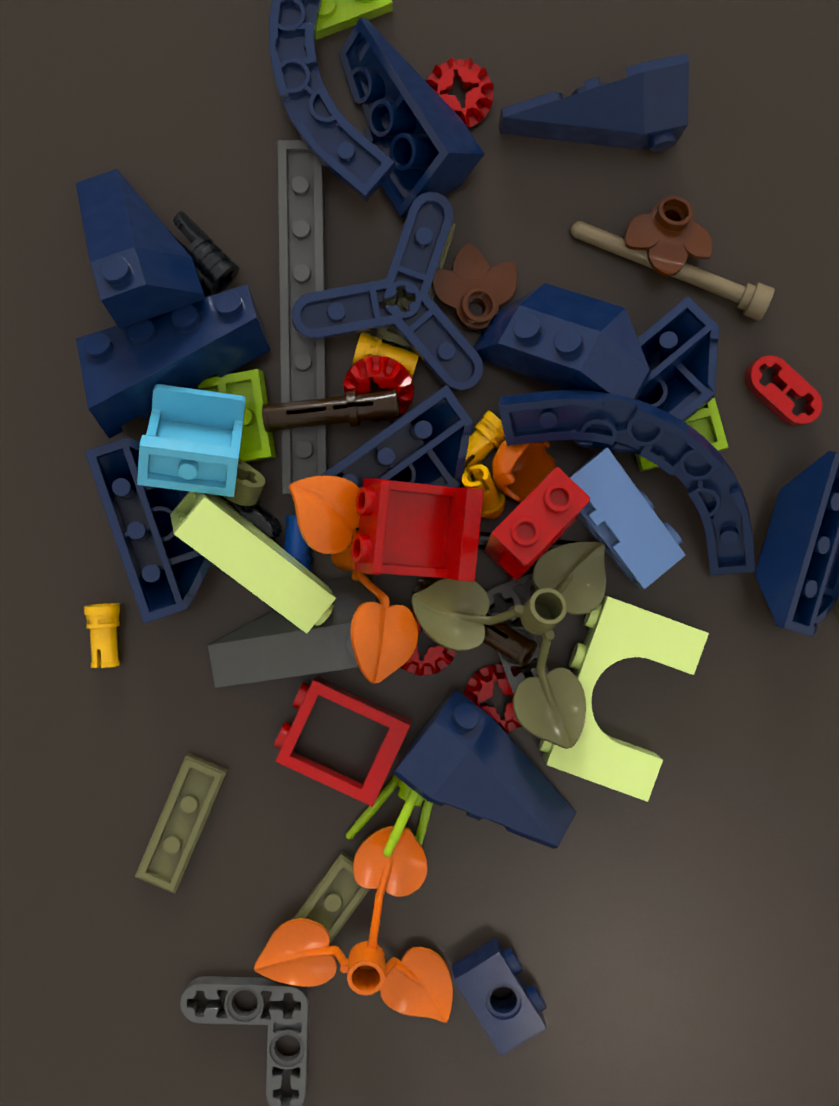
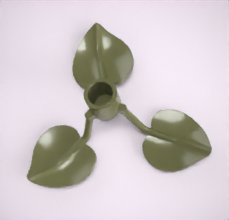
M574 542L549 550L540 557L533 569L532 581L537 591L524 605H516L513 609L494 616H486L490 607L489 597L482 586L476 581L467 582L444 578L426 589L413 594L411 605L418 624L434 642L449 650L469 651L479 647L485 638L484 624L494 625L514 617H520L521 623L527 631L535 635H541L543 639L536 666L538 677H528L517 686L513 697V710L520 725L533 736L565 749L572 748L577 743L582 733L586 716V698L583 687L570 670L556 668L546 674L545 665L551 641L555 637L553 629L564 619L565 615L588 614L595 610L604 598L607 583L604 543Z

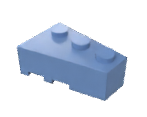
M608 447L593 455L568 476L590 497L589 503L576 516L598 542L605 544V551L636 588L646 589L686 556L679 546L683 543L681 537L668 523H662L654 512V505L650 499L635 486Z

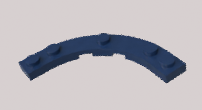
M272 0L269 19L270 56L278 91L289 119L315 157L367 202L394 171L395 161L362 135L345 118L324 86L316 55V28L322 0Z
M556 390L500 397L498 407L507 446L554 440H586L613 445L616 441L638 449L640 456L653 462L669 475H676L688 489V495L697 508L704 526L710 575L756 572L752 525L743 489L733 470L718 450L687 423L645 402L599 391Z

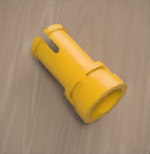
M361 332L352 365L368 356H386L401 363L413 378L419 357L415 352L383 343V339L366 332Z
M490 410L482 416L483 418L474 427L476 430L469 437L463 472H468L470 476L472 473L469 467L480 464L494 448L498 449L501 443L505 441L502 421Z
M120 603L84 606V615L87 620L86 628L90 629L91 668H99L100 665L101 668L120 665L117 627L120 626Z

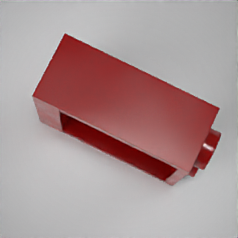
M319 676L313 679L311 685L303 682L292 704L293 707L299 709L292 725L284 722L273 746L280 749L275 762L373 807L411 726V719ZM319 695L388 727L362 783L293 752Z

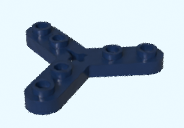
M435 192L422 193L415 198L410 206L386 279L316 291L301 296L295 302L292 309V323L295 330L308 340H323L394 327L444 386L448 385L452 391L456 392L467 391L474 387L482 377L484 370L483 361L478 352L428 295L453 223L454 212L448 199ZM398 289H403L405 296H413L414 302H411L408 306V312H401L398 305H386L384 308H379V303L394 299Z

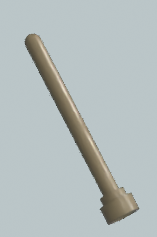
M577 221L571 226V234L574 238L652 269L647 259V251L627 248L623 237L583 221ZM685 263L679 273L671 276L736 302V308L743 310L742 315L756 321H760L763 318L775 291V288L757 282L755 285L747 283L743 286L688 263Z

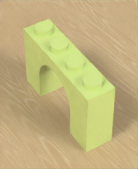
M604 596L600 605L595 610L586 614L584 626L589 627L583 644L577 642L569 661V667L574 669L573 674L580 681L586 698V716L582 733L572 748L565 749L541 739L539 750L544 752L542 759L550 767L648 802L663 759L652 751L613 738L599 728L592 712L594 686L600 675L609 666L622 659L633 657L647 658L694 675L709 633L609 596Z

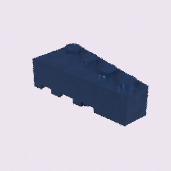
M248 284L208 296L202 301L123 329L114 326L76 338L88 409L109 439L123 432L121 427L123 424L138 416H141L143 420L151 416L153 389L156 384L198 389L197 387L207 378L213 375L221 378L270 351L262 318Z

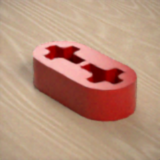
M773 355L764 356L750 364L746 370L745 383L749 391L782 422L789 426L798 427L813 422L820 415L823 405L821 396L815 388L783 359ZM769 367L773 368L775 373L772 379L781 389L773 383L763 386L759 382L763 376L759 368L761 370H766ZM787 393L795 400L804 397L807 401L804 409L808 413L794 415L791 410L795 404L785 394Z

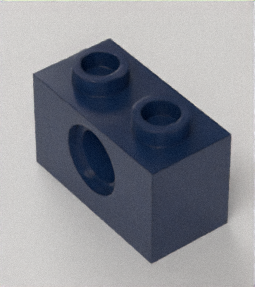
M494 938L452 965L453 981L500 1056H503L547 1028L542 1013L543 1010L547 1009V1005L536 986L532 984L527 987L519 973L524 971L523 966L510 946L504 950L497 938ZM499 987H508L513 990L512 995L505 1000H497L491 996L492 992Z

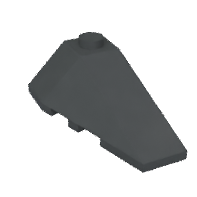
M366 573L365 576L374 583L373 574ZM352 576L328 580L324 583L329 586L336 597L332 603L334 605L333 610L324 623L319 626L314 625L307 634L276 610H272L208 645L215 688L359 667L351 643V621L359 605L367 601L378 603L377 597L361 582L354 581Z

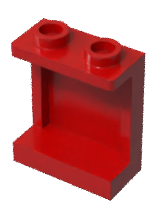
M557 466L490 534L484 553L516 583L577 521L578 517L576 515L589 503V495Z
M364 478L363 487L359 489L356 498V510L360 515L358 534L352 542V559L355 562V571L374 575L394 574L475 582L484 490Z

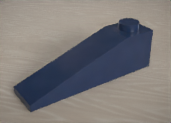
M359 18L340 49L339 56L355 103L361 104L368 125L363 130L365 137L395 161L394 171L381 186L400 217H407L414 199L422 193L435 192L444 196L461 186L485 153L463 120L367 18Z
M686 53L627 67L628 77L608 84L601 83L599 77L584 81V86L576 89L571 96L563 98V94L560 92H551L502 108L498 124L500 134L627 149H641L645 147H650L651 151L668 149L676 144V141L679 140L688 126V55Z
M117 169L76 183L90 265L99 296L119 329L206 299L192 257Z
M457 689L435 709L392 772V774L429 802L439 806L447 804L467 812L466 816L479 821L484 818L503 825L508 832L553 849L559 846L577 813L498 723Z

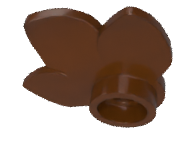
M676 195L667 196L655 203L650 213L635 216L625 233V246L633 250L647 251V259L652 269L664 277H671L679 273L685 265L688 256L702 260L709 259L712 253V239L709 232L694 222L693 209L690 203Z
M468 242L455 256L452 270H436L432 286L439 301L455 309L456 317L463 326L472 330H482L488 326L493 316L498 313L499 306L513 297L517 285V269L514 261H505L490 268L480 251L472 243ZM469 303H479L482 307V315H473L469 310Z

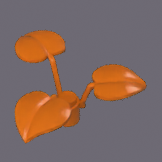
M312 476L294 481L289 484V490L295 505L298 527L305 542L319 553L331 554L332 561L338 569L352 572V579L361 582L380 601V604L367 601L359 605L353 615L350 629L352 648L359 669L370 683H380L403 666L412 656L417 646L418 627L412 612L407 607L397 604L389 606V597L365 576V573L355 571V562L352 559V542L358 534L356 528L359 527L360 515L356 510V498L360 488L350 480L337 476Z
M394 826L385 827L374 832L363 841L353 861V874L357 884L364 888L377 889L368 941L356 944L351 949L347 959L339 946H329L330 935L322 924L305 918L292 919L281 924L273 932L255 962L254 971L280 983L313 987L322 985L335 976L337 970L336 957L340 963V971L347 973L348 985L355 993L372 995L380 990L384 1003L398 1013L431 1018L447 1023L452 1008L453 986L451 974L444 959L437 952L418 946L406 951L401 961L396 957H391L385 964V953L377 944L385 891L396 897L408 896L422 886L428 870L425 851L410 828L407 827L404 828L392 855L388 858L385 857L383 850Z

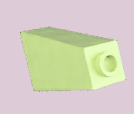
M188 492L170 514L174 535L306 634L314 625L319 626L324 623L331 614L334 607L332 603L336 597L329 586L218 495Z

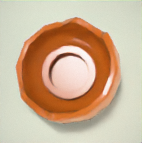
M506 440L502 442L492 461L493 482L496 487L508 497L521 503L555 468V459L545 449V447L549 448L550 443L544 441L507 446Z

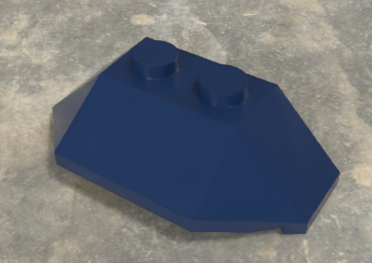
M546 283L496 313L488 326L483 329L473 347L478 352L482 361L566 390L599 391L637 400L651 374L626 308Z
M689 296L638 337L651 374L637 400L664 410L683 422L688 420L715 397L719 325ZM574 440L579 447L602 450L608 447L610 451L639 454L638 449L616 441L613 445L594 441Z
M445 385L320 476L345 478L356 484L359 488L363 487L364 478L458 487L461 484L473 421L449 386Z
M126 437L84 452L143 624L189 609L212 562L174 535L170 514L189 491L137 485L140 442Z
M833 451L825 453L780 489L755 572L756 579L776 625L813 637L816 633L817 625L826 618L839 596V453Z

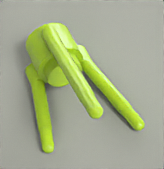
M393 774L391 780L379 793L373 807L368 806L346 833V838L348 840L353 839L399 786L400 789L397 796L406 802L389 836V840L383 850V855L387 858L392 855L414 806L421 807L423 803L415 837L422 846L433 803L424 799Z

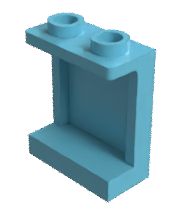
M156 384L153 389L152 411L146 435L142 434L139 445L137 485L234 497L246 398L241 395Z

